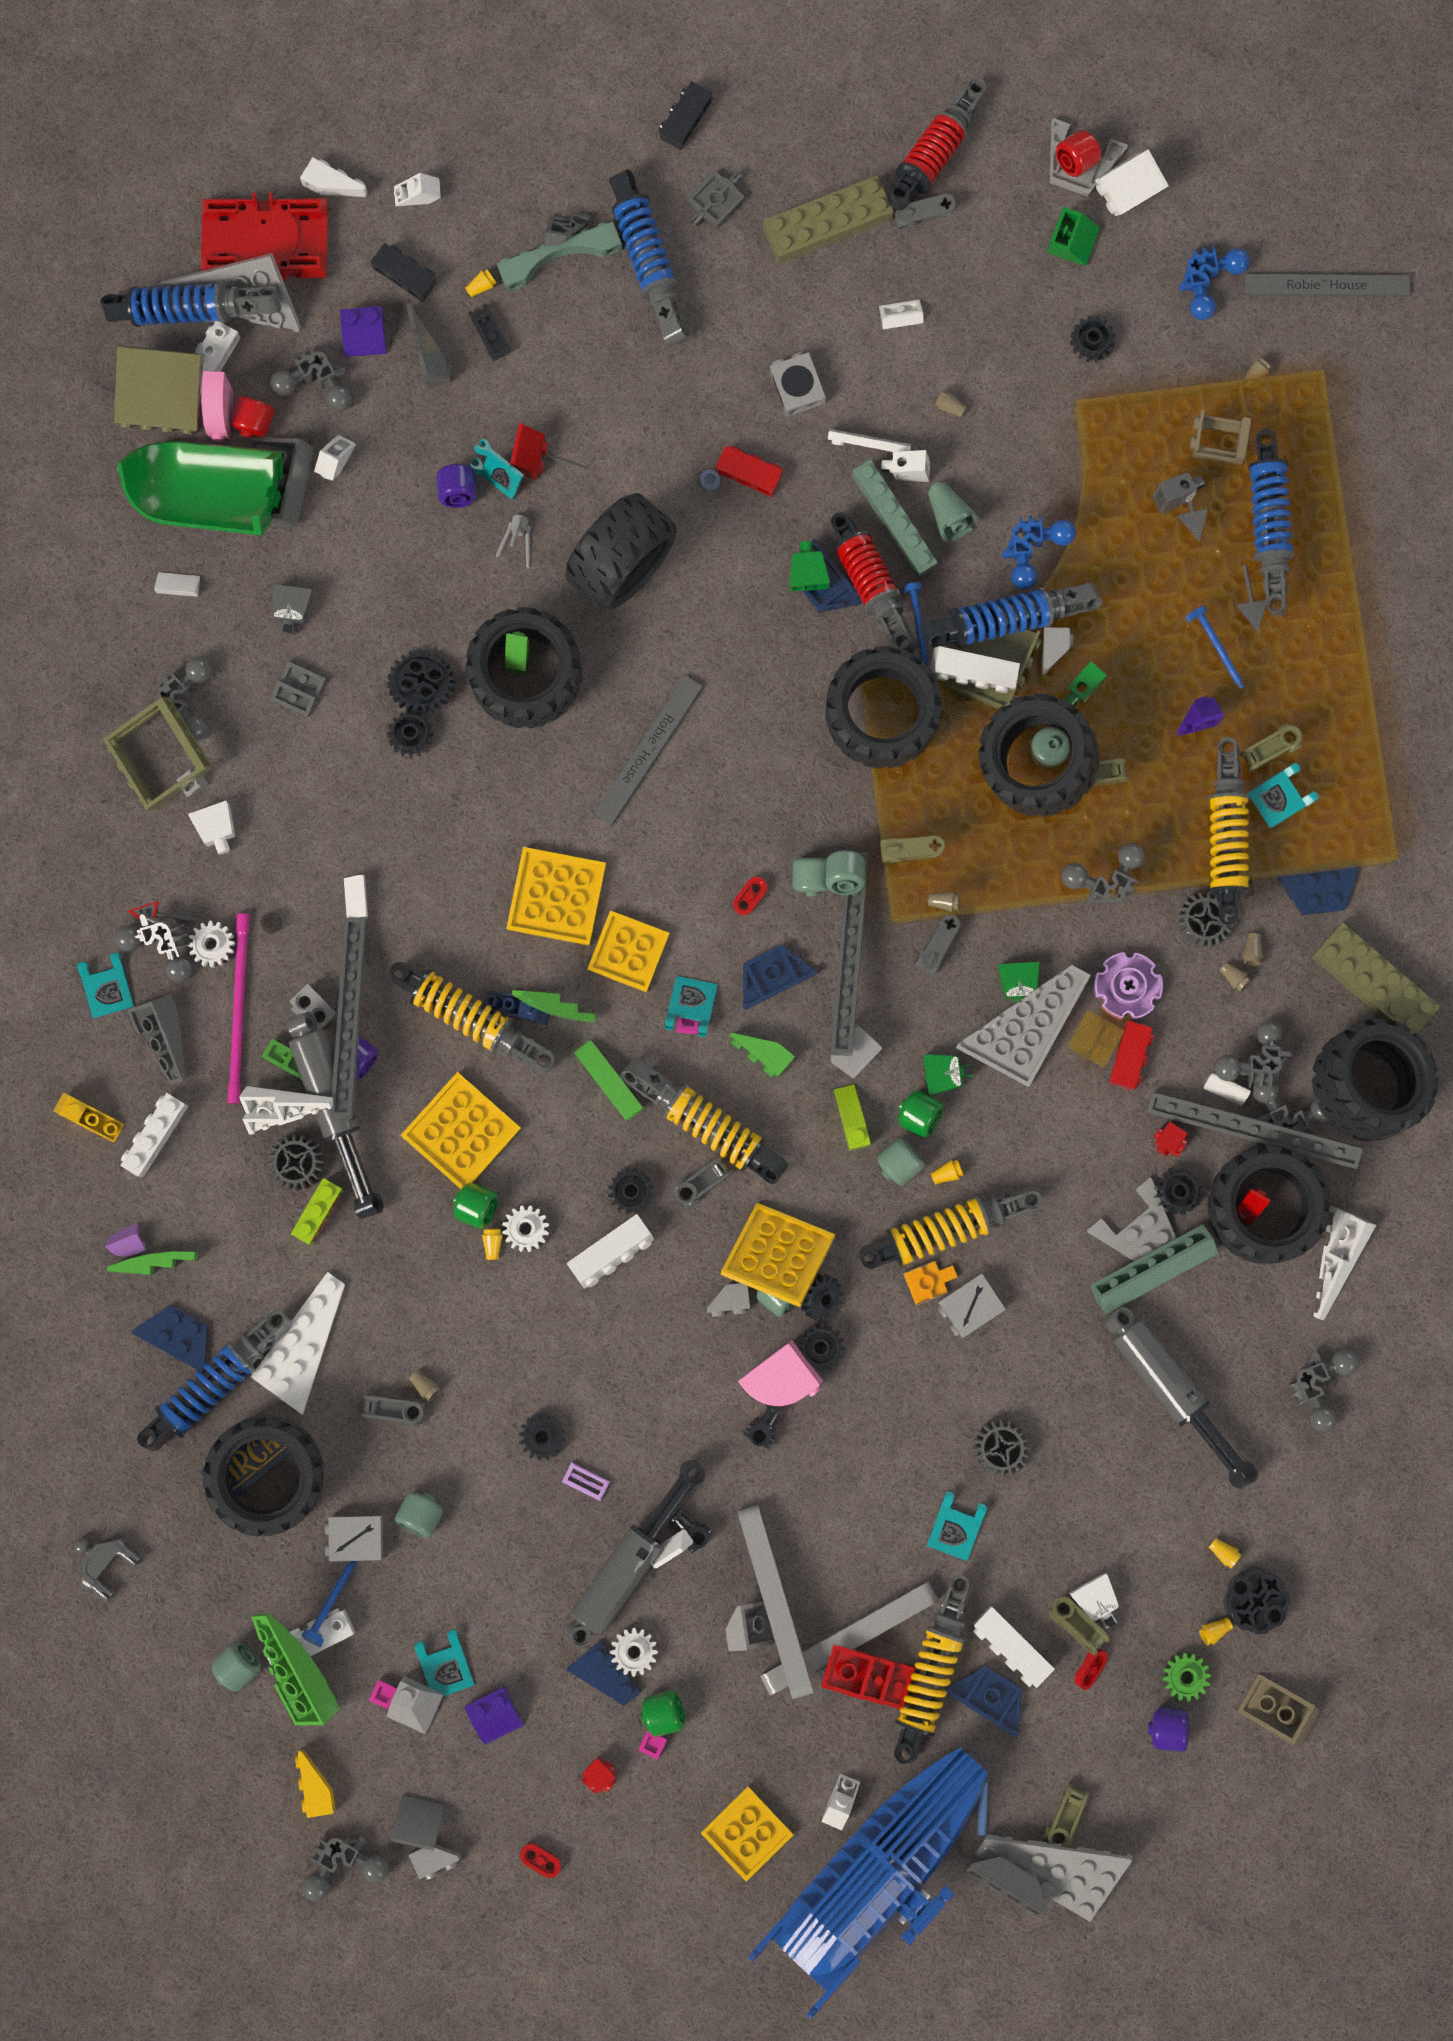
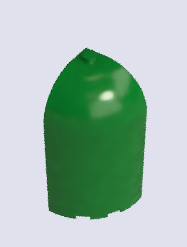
M166 441L145 445L131 451L118 462L117 470L120 474L124 494L130 504L142 516L155 523L262 536L273 520L272 516H270L273 507L277 508L281 493L277 491L278 478L282 479L283 463L281 451L184 441Z

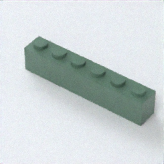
M871 459L855 468L852 474L853 479L917 578L921 579L937 568L938 562Z
M1202 1224L1091 1284L1090 1286L1097 1303L1106 1315L1217 1255L1218 1252L1214 1239Z

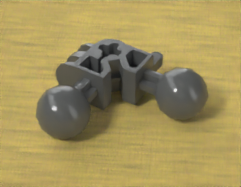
M309 348L310 354L308 355L300 352L301 358L298 360L292 356L293 362L297 367L296 370L292 372L285 370L276 371L270 379L271 390L276 395L285 397L294 392L296 383L304 380L306 385H309L314 381L316 375L320 387L328 390L326 401L331 409L339 412L344 411L350 407L352 402V394L349 389L337 383V378L346 374L345 367L334 365L323 352H313L311 348Z
M195 657L188 661L185 669L186 674L180 679L169 670L171 676L168 679L162 676L163 684L159 686L155 683V686L159 689L156 693V700L168 695L196 741H200L208 734V724L201 716H192L188 712L190 708L180 700V698H187L191 694L188 688L193 683H203L211 676L212 668L209 661L205 658ZM164 718L163 724L166 727H169L168 722Z
M1133 842L1122 845L1118 852L1120 866L1117 871H1112L1109 877L1110 883L1102 876H1098L1096 879L1089 876L1086 868L1076 862L1069 863L1064 867L1061 874L1062 881L1070 889L1075 890L1084 887L1090 890L1086 900L1088 906L1096 903L1112 905L1122 900L1132 903L1128 897L1130 894H1136V890L1133 888L1134 884L1140 885L1141 883L1129 877L1132 869L1140 867L1144 862V850L1140 845ZM1115 889V894L1118 895V897L1111 899V894L1109 893V891Z
M143 913L140 915L143 926L140 929L125 925L117 930L114 938L119 949L134 951L142 941H144L145 945H149L160 940L157 946L159 954L166 952L169 959L165 966L167 977L173 982H184L190 977L192 965L179 952V949L190 945V942L183 940L187 936V932L180 931V927L184 926V924H177L170 917L161 920Z
M1274 1021L1263 1022L1256 1032L1258 1042L1263 1045L1260 1057L1251 1055L1249 1063H1242L1235 1056L1222 1055L1214 1065L1216 1076L1223 1081H1233L1239 1075H1248L1249 1088H1251L1252 1083H1256L1257 1088L1261 1089L1262 1084H1267L1268 1089H1271L1272 1084L1279 1080L1284 1064L1292 1056L1290 1051H1281V1047H1277L1283 1040L1284 1033L1282 1027Z
M1277 1082L1272 1084L1271 1089H1268L1267 1084H1262L1261 1089L1257 1088L1256 1083L1253 1085L1252 1093L1254 1098L1258 1102L1266 1104L1269 1110L1265 1115L1259 1116V1120L1278 1125H1292L1297 1122L1296 1125L1290 1128L1311 1134L1313 1133L1308 1124L1314 1121L1318 1123L1332 1121L1326 1119L1317 1104L1320 1102L1318 1097L1313 1100L1309 1110L1303 1113L1302 1111H1297L1291 1114V1117H1287L1289 1111L1286 1105L1281 1106L1277 1099L1279 1095Z
M1339 1349L1332 1356V1361L1325 1364L1321 1361L1319 1353L1313 1352L1308 1363L1295 1375V1383L1287 1386V1388L1293 1387L1295 1391L1291 1398L1297 1397L1299 1400L1295 1407L1309 1402L1312 1408L1309 1417L1310 1424L1318 1432L1325 1433L1334 1429L1337 1423V1416L1331 1407L1324 1405L1320 1397L1324 1395L1321 1387L1316 1386L1317 1382H1325L1330 1379V1375L1335 1373L1348 1376L1356 1372L1359 1366V1359L1351 1349ZM1302 1373L1310 1375L1311 1379L1308 1380V1385L1306 1382H1301Z
M319 1837L322 1845L320 1847L314 1846L313 1849L317 1854L315 1857L309 1856V1859L320 1865L316 1873L310 1874L305 1878L302 1884V1892L309 1901L319 1902L325 1899L330 1890L328 1878L331 1872H337L340 1866L339 1860L341 1859L343 1864L349 1868L354 1865L361 1868L364 1878L371 1883H380L385 1880L389 1873V1864L381 1855L376 1854L367 1857L360 1853L363 1845L366 1843L365 1837L356 1839L335 1837L329 1841ZM339 1842V1847L342 1849V1851H338L334 1854L335 1847H333L332 1845L337 1844Z

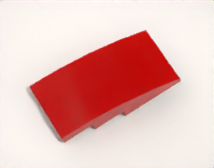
M833 1644L821 1687L861 1700L865 1699L880 1705L884 1704L900 1709L904 1706V1697L907 1696V1687L911 1684V1675L914 1673L915 1667Z

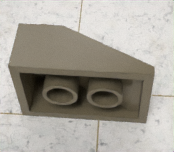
M1258 1674L1237 1712L1300 1749L1321 1711L1313 1704Z

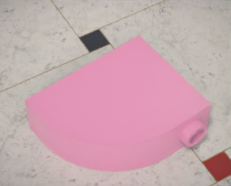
M203 371L202 414L205 431L212 441L222 443L225 439L230 440L231 437L230 420L233 412L234 391L224 372Z
M791 1340L749 1371L738 1382L754 1399L768 1405L784 1406L795 1403L808 1394L812 1397L821 1390L819 1386L823 1380L793 1340Z

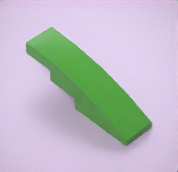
M512 990L513 996L547 1014L569 1020L595 1022V1014L577 1012L578 1004L561 1003L560 994Z
M271 1039L261 1057L302 1080L291 1049Z
M591 1040L574 1052L626 1122L643 1110L641 1104Z
M172 1251L143 1255L108 1266L107 1271L153 1275L154 1267L175 1268L176 1260L197 1261L198 1252Z

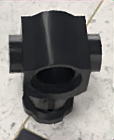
M767 1404V1409L762 1418L757 1419L754 1425L749 1423L743 1435L750 1438L754 1445L770 1449L776 1439L772 1437L776 1430L774 1425L784 1413ZM771 1413H773V1416L771 1417L770 1421L767 1422ZM757 1430H762L766 1435L765 1440L761 1443L753 1439V1434Z
M683 1509L668 1522L670 1525L673 1524L679 1531L685 1529L691 1539L693 1534L697 1532L704 1535L705 1540L702 1544L698 1545L693 1542L687 1548L692 1554L697 1549L703 1548L713 1533L705 1523L701 1526L697 1521L692 1522L684 1514Z

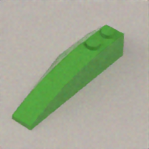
M269 1613L254 1614L251 1617L259 1640L265 1644L263 1648L264 1655L269 1657L271 1662L269 1666L270 1673L275 1674L277 1680L274 1683L275 1688L294 1724L325 1725L340 1710L335 1696L327 1685L326 1679L298 1640Z

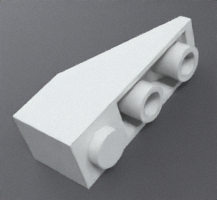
M312 157L300 177L303 186L320 195L366 197L368 194L366 186L361 180L349 178L343 170L331 168L322 159L318 161Z

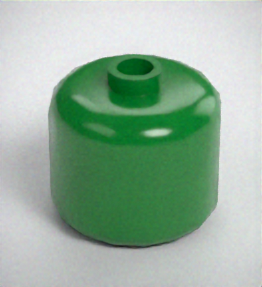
M914 1091L907 1099L902 1100L899 1106L898 1123L902 1128L926 1138L937 1126L942 1115L943 1104L921 1091Z
M475 1183L465 1184L454 1197V1217L456 1220L478 1229L487 1227L497 1209L498 1196L496 1192Z
M673 1690L647 1696L642 1703L641 1720L652 1736L661 1737L682 1731L685 1727L684 1707L679 1695Z

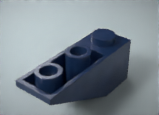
M486 991L482 1009L489 1005L492 1008L490 1013L495 1014L499 1011L503 1016L548 1025L550 1014L529 1006L512 994Z

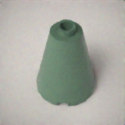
M937 482L930 487L928 495L942 539L947 541L946 538H951L952 541H955L969 534L973 530L971 526L974 523L976 525L979 523L977 514L946 483Z

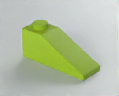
M855 1085L834 1089L849 1151L869 1147L871 1143Z

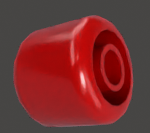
M1078 130L1062 140L1057 145L1055 151L1060 167L1071 177H1079L1095 167L1100 162L1102 156L1101 148L1096 138L1086 130Z
M239 396L230 423L233 428L241 431L240 435L250 439H252L253 435L265 437L269 432L275 410L273 406L262 401Z

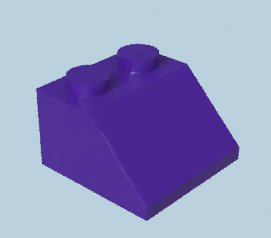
M381 306L340 309L345 357L386 354L384 313Z
M506 1686L464 1706L475 1731L484 1745L524 1726Z

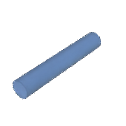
M986 1782L978 1803V1835H986L988 1782Z

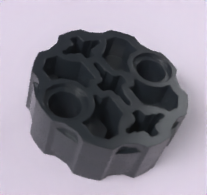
M1247 1569L1238 1576H1234L1227 1584L1228 1588L1223 1598L1224 1608L1227 1610L1231 1622L1238 1628L1255 1634H1266L1275 1627H1280L1286 1620L1290 1596L1286 1592L1282 1580L1276 1575L1261 1571L1260 1569ZM1258 1579H1259L1260 1587H1259V1589L1254 1593V1591L1258 1588ZM1264 1579L1270 1581L1274 1580L1273 1585L1276 1588V1590L1271 1588L1267 1589L1268 1584ZM1239 1581H1242L1245 1586L1241 1593H1237L1234 1589L1235 1584ZM1271 1594L1278 1595L1277 1597H1270L1269 1600L1265 1602ZM1253 1597H1261L1259 1599V1601L1261 1602L1260 1606H1253ZM1248 1601L1243 1609L1236 1608V1606H1243ZM1276 1609L1279 1614L1278 1618L1275 1621H1271L1269 1613L1271 1610ZM1258 1610H1260V1611L1257 1613V1615L1255 1616V1618H1256V1623H1255V1620H1254V1617H1253V1616L1256 1614V1612H1257ZM1237 1613L1243 1615L1247 1614L1246 1619L1249 1622V1624L1244 1622L1239 1623L1241 1619L1237 1615Z

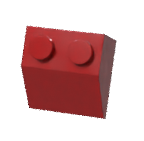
M519 423L510 464L524 474L523 477L538 479V474L543 473L544 462H542V456L547 454L549 442H546L545 434Z

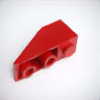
M1257 1188L1255 1190H1248L1242 1193L1236 1202L1238 1217L1247 1226H1250L1271 1201L1266 1198L1267 1194Z

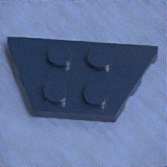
M813 539V552H822L830 584L829 589L802 591L818 613L863 604L856 590L816 539Z
M1359 866L1278 875L1277 880L1282 884L1301 915L1344 911L1359 871Z
M779 945L743 963V1008L746 1011L818 973L799 957L789 952L784 946Z
M169 1305L132 1331V1334L201 1373L205 1372L204 1364L207 1352L208 1326L188 1314Z
M983 1665L946 1688L948 1695L1017 1738L1022 1689Z

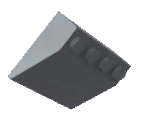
M252 437L249 448L282 452L283 476L282 479L278 478L277 491L281 493L277 508L273 507L270 515L273 518L271 524L297 527L314 447L301 439Z

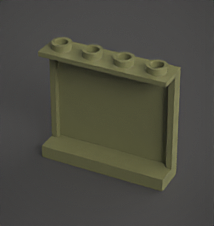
M118 346L114 423H120V427L133 428V425H141V429L153 430V427H161V431L174 432V429H182L184 434H194V431L200 430L201 426H198L201 363L204 362V354Z
M1017 629L1013 635L1006 631L1004 637H999L996 634L992 640L988 639L985 635L983 642H978L974 638L973 644L959 648L953 643L950 649L1020 663L1016 689H1021L1026 678L1022 676L1025 669H1030L1034 659L1030 657L1033 650L1037 651L1042 639L1038 638L1041 631L1034 633L1026 629L1025 632H1019ZM937 679L939 685L997 709L1010 705L1009 701L1018 697L1014 695L1016 689L1010 690L1008 693L996 692V688L993 687L981 689L975 687L976 684L968 682V685L955 683V679Z

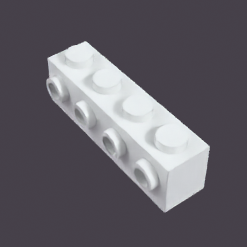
M215 322L208 327L206 338L203 343L200 342L195 351V353L204 354V362L201 363L199 407L202 403L203 371L221 372L240 340L236 330L221 322Z
M939 646L933 649L930 669L933 671L935 678L939 680H948L950 678L955 679V683L968 685L969 682L976 684L975 687L988 689V687L996 688V692L1008 693V691L1016 689L1020 663Z
M168 1093L158 1099L156 1103L157 1109L153 1114L148 1115L144 1122L146 1126L143 1131H139L132 1141L134 1145L130 1151L126 1150L121 1158L123 1162L120 1166L140 1178L145 1176L189 1107Z
M636 1214L566 1264L584 1289L592 1287L598 1283L599 1278L605 1274L613 1273L616 1270V1266L622 1262L630 1261L636 1252L647 1249L652 1244V1241H654V1238Z
M989 1606L972 1624L976 1628L973 1632L981 1640L984 1638L992 1643L989 1648L997 1656L1002 1653L1007 1658L1004 1663L1013 1671L1018 1669L1023 1674L1020 1678L1029 1687L1033 1684L1037 1688L1055 1670L992 1606Z
M337 1608L327 1614L328 1618L323 1621L317 1632L324 1639L320 1648L302 1638L301 1635L304 1630L300 1631L297 1628L290 1633L298 1640L306 1652L312 1656L356 1633L345 1610L340 1612ZM315 1620L307 1623V1630L311 1629Z

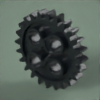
M417 650V655H413L409 651L408 658L401 655L402 662L395 660L396 667H390L392 674H388L389 682H387V686L390 689L389 695L393 696L394 703L399 702L400 709L406 706L407 713L414 709L415 715H417L419 710H422L423 715H426V710L429 709L433 714L434 707L441 710V703L448 704L447 698L453 697V692L451 691H455V684L453 683L456 682L453 676L454 670L449 669V662L443 664V656L437 659L436 652L429 656L428 650L425 651L424 655H421L420 650ZM414 667L421 668L418 672L412 671ZM434 675L440 676L437 680L431 679ZM405 685L412 686L410 689L403 688V686ZM430 693L431 696L423 697L422 694Z

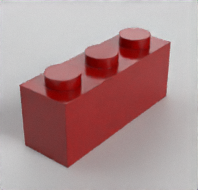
M725 445L715 467V471L718 474L770 497H773L783 474V470L780 469L779 465L773 462L768 464L761 461V458L757 455H747L740 448Z
M1132 1021L1125 1023L1109 1078V1084L1132 1091L1136 1086H1140L1143 1076L1139 1074L1141 1066L1145 1067L1148 1059V1054H1145L1147 1046L1151 1047L1154 1039V1034L1151 1033L1152 1027Z

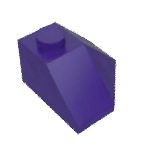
M1207 696L1195 699L1176 732L1177 737L1216 727L1220 724L1224 714L1214 697L1208 699Z

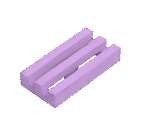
M572 1462L562 1480L563 1483L601 1501L610 1481ZM573 1468L604 1483L603 1487L573 1473ZM569 1476L599 1490V1495L568 1480Z

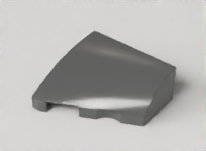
M573 212L571 219L551 215L546 230L544 246L561 244L589 223L590 216Z

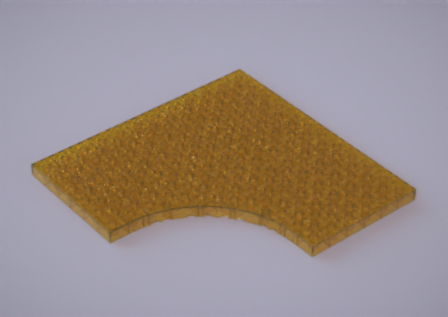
M1324 370L1076 400L1073 411L1081 473L1079 503L1074 523L1077 533L1074 541L1067 545L1056 569L1043 588L1047 593H1050L1052 590H1062L1085 583H1093L1103 603L1094 611L1065 616L1058 620L1053 619V624L1047 628H1070V634H1073V647H1070L1067 655L1047 674H1042L1041 640L1038 650H1033L1030 657L1034 659L1030 669H1025L1022 676L1026 678L1022 688H1017L1014 695L1018 697L1024 695L1034 697V694H1049L1057 699L1059 697L1064 699L1070 693L1068 686L1090 661L1107 675V680L1084 704L1079 701L1074 707L1082 713L1096 737L1100 761L1125 758L1126 775L1129 776V781L1092 787L1087 795L1083 794L1078 804L1067 811L1063 809L1057 815L1041 817L1040 815L1028 816L1016 812L1015 809L1006 806L997 797L985 780L979 765L978 750L981 747L979 741L983 729L987 724L991 723L990 717L998 709L939 685L942 694V711L937 731L926 750L916 759H911L902 766L888 768L889 766L881 769L870 767L879 840L939 836L945 843L943 852L935 858L883 863L890 924L896 925L943 919L944 916L948 915L962 917L1084 902L1087 900L1090 890L1084 887L1074 890L1065 886L1061 877L1064 867L1069 863H1080L1086 868L1089 876L1095 879L1098 876H1102L1110 883L1109 877L1112 871H1117L1120 866L1118 860L1119 849L1122 845L1130 842L1137 843L1142 847L1145 858L1142 865L1132 869L1129 877L1141 883L1140 885L1134 884L1133 888L1136 890V894H1130L1129 896L1210 886V883L1213 881L1210 872L1214 869L1210 865V860L1214 857L1210 854V849L1214 846L1210 843V838L1214 835L1210 832V826L1214 824L1210 820V815L1214 811L1210 809L1209 796L1216 794L1214 781L1218 780V743L1224 737H1231L1237 742L1240 752L1276 733L1278 728L1287 723L1289 725L1293 724V726L1301 731L1302 747L1292 753L1289 751L1252 772H1249V766L1245 759L1240 757V780L1244 781L1242 793L1247 794L1292 764L1298 763L1300 770L1289 777L1290 781L1302 799L1313 791L1317 792L1319 798L1271 829L1252 800H1248V803L1245 804L1248 814L1242 815V819H1247L1249 824L1242 827V830L1248 831L1249 835L1246 838H1242V842H1248L1249 847L1242 849V853H1247L1249 858L1247 860H1239V864H1247L1249 869L1248 871L1239 872V876H1248L1249 881L1299 874L1393 864L1398 860ZM1201 410H1205L1204 415L1236 421H1241L1243 417L1251 418L1246 455L1242 465L1192 456L1193 449H1190V442L1192 436L1195 437L1196 429H1193L1195 416L1199 417ZM1205 429L1201 431L1200 443L1207 448L1235 452L1238 433ZM1263 429H1270L1278 440L1279 459L1289 462L1288 472L1285 473V477L1289 479V482L1284 486H1280L1288 488L1289 494L1280 498L1290 500V505L1284 509L1291 512L1290 517L1285 518V520L1291 522V527L1285 530L1292 533V538L1286 540V543L1293 545L1294 557L1288 560L1290 572L1286 574L1288 582V611L1281 617H1275L1265 606L1257 633L1236 605L1250 602L1243 564L1247 565L1254 602L1266 600L1264 576L1260 574L1261 563L1254 560L1255 552L1258 549L1254 546V541L1257 538L1254 536V529L1256 527L1253 525L1255 516L1252 513V508L1255 505L1252 503V496L1254 494L1251 492V486L1253 483L1250 480L1248 465L1258 461L1257 434ZM1270 437L1265 438V439L1262 441V444H1263V445H1268V444H1270L1271 441H1272V438H1270ZM1184 473H1189L1191 478L1199 475L1203 478L1205 487L1197 490L1192 500L1194 511L1208 508L1200 542L1177 516L1190 512L1188 502L1161 515L1152 497L1159 483ZM1274 602L1272 609L1277 610L1281 608L1282 602ZM1201 606H1206L1208 611L1204 614L1241 677V683L1244 688L1240 689L1238 684H1235L1199 619L1187 621L1185 617L1190 612ZM1027 626V630L1032 631L1034 633H1037V631H1041L1038 638L1042 639V632L1044 627H1036V629L1031 630ZM874 678L859 686L866 734L876 738H893L905 733L914 725L918 718V705L914 695L904 684L891 678ZM1084 685L1078 687L1080 692H1084L1087 689ZM1207 696L1208 699L1214 697L1224 714L1220 724L1216 727L1177 737L1176 732L1195 699ZM1050 726L1030 728L1020 734L1012 743L1007 756V769L1012 779L1024 785L1039 786L1052 782L1065 771L1071 759L1072 748L1071 754L1064 765L1054 770L1039 768L1030 757L1029 749L1032 739L1038 731ZM1285 734L1284 737L1287 742L1292 743L1295 741L1292 734ZM1227 744L1224 747V752H1231L1234 749V745ZM932 842V844L929 846L930 848H933L934 851H936L938 848V846L934 845V842ZM1115 889L1109 891V893L1111 894V898L1118 897V895L1115 894ZM950 891L960 893L959 910L950 912L934 906H928L929 893Z

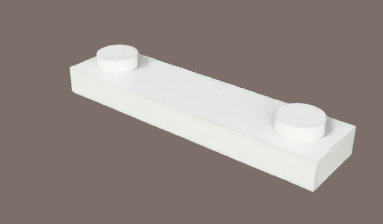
M830 429L828 439L832 440V444L843 446L845 442L891 451L893 453L910 451L911 444Z

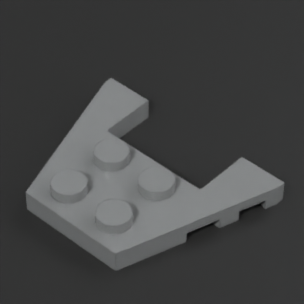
M1053 118L1051 122L1049 183L1088 197L1096 188L1097 183L1095 180L1111 170L1126 152L1128 145L1110 139L1104 157H1101L1100 162L1095 167L1079 177H1071L1060 167L1055 152L1057 145L1066 138L1070 124Z
M1148 1178L1135 1189L1149 1208L1122 1231L1115 1235L1102 1218L1086 1230L1088 1234L1132 1261H1136L1176 1239L1166 1212H1164L1163 1205H1157L1161 1201L1160 1198H1154L1158 1193L1154 1189L1155 1185L1151 1178Z

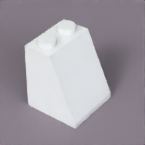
M1149 150L1133 155L1095 180L1099 194L1105 197L1108 210L1111 214H1115V216L1125 213L1168 187Z

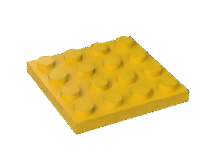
M523 847L506 929L590 946L606 863Z
M457 1072L401 1136L461 1189L465 1184L473 1183L521 1128Z
M756 1203L721 1270V1275L801 1307L835 1239V1234Z

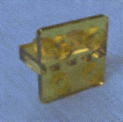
M1087 1011L1067 1047L1080 1054L1079 1058L1084 1061L1090 1060L1101 1067H1105L1124 1030L1091 1011Z

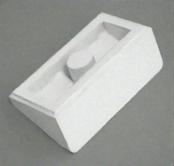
M920 300L879 306L883 329L924 323Z
M158 572L154 590L156 593L198 597L200 576Z
M357 875L344 878L347 918H368L365 876Z
M1215 1073L1209 1075L1204 1085V1089L1240 1106L1244 1104L1251 1092L1249 1089L1232 1081L1221 1080Z
M685 1529L661 1543L664 1545V1548L653 1562V1567L658 1568L693 1544V1540Z

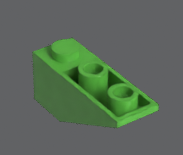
M507 633L505 669L509 673L527 676L532 651L528 637H525L523 633Z
M735 1033L729 1035L732 1039L730 1043L738 1050H741L742 1047L748 1050L747 1057L756 1064L758 1061H761L764 1066L763 1071L770 1077L775 1075L779 1078L795 1059V1056L779 1043Z

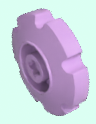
M1121 952L1108 958L1102 964L1104 972H1097L1094 979L1095 997L1102 998L1104 1001L1101 1008L1110 1016L1120 1020L1126 1014L1130 1015L1131 1020H1136L1149 1014L1155 1008L1152 1000H1159L1163 991L1161 974L1156 975L1153 973V968L1156 965L1149 958L1139 953H1134L1131 958H1128L1125 952ZM1131 982V987L1133 989L1130 988L1127 991L1125 989L1126 985L1124 983Z

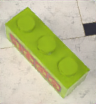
M323 1178L292 1230L291 1235L312 1246L343 1194L344 1189Z

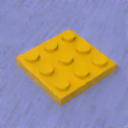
M610 911L587 970L647 993L670 933Z
M749 1786L701 1831L706 1840L746 1882L794 1835Z

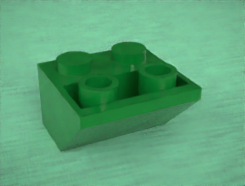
M1063 207L1047 253L1086 266L1100 228L1083 213Z

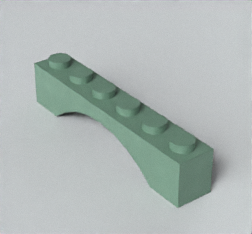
M603 222L591 230L584 229L579 231L577 235L569 237L561 244L554 246H544L543 244L539 249L523 251L517 257L504 258L500 263H497V267L506 292H510L526 286L539 268L557 257L574 253L606 257L622 251V244L614 223Z

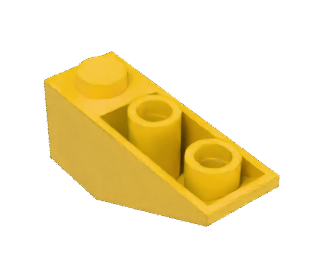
M64 1092L53 1110L57 1114L115 1143L124 1126L118 1120Z
M300 1749L298 1755H295L296 1768H300L301 1772L298 1784L300 1791L303 1790L304 1799L301 1800L303 1813L307 1814V1818L333 1814L336 1811L333 1789L306 1751Z

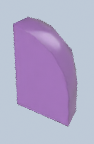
M138 1223L118 1231L111 1236L105 1245L111 1253L123 1257L136 1255L146 1250L145 1242H142L138 1235L141 1232Z

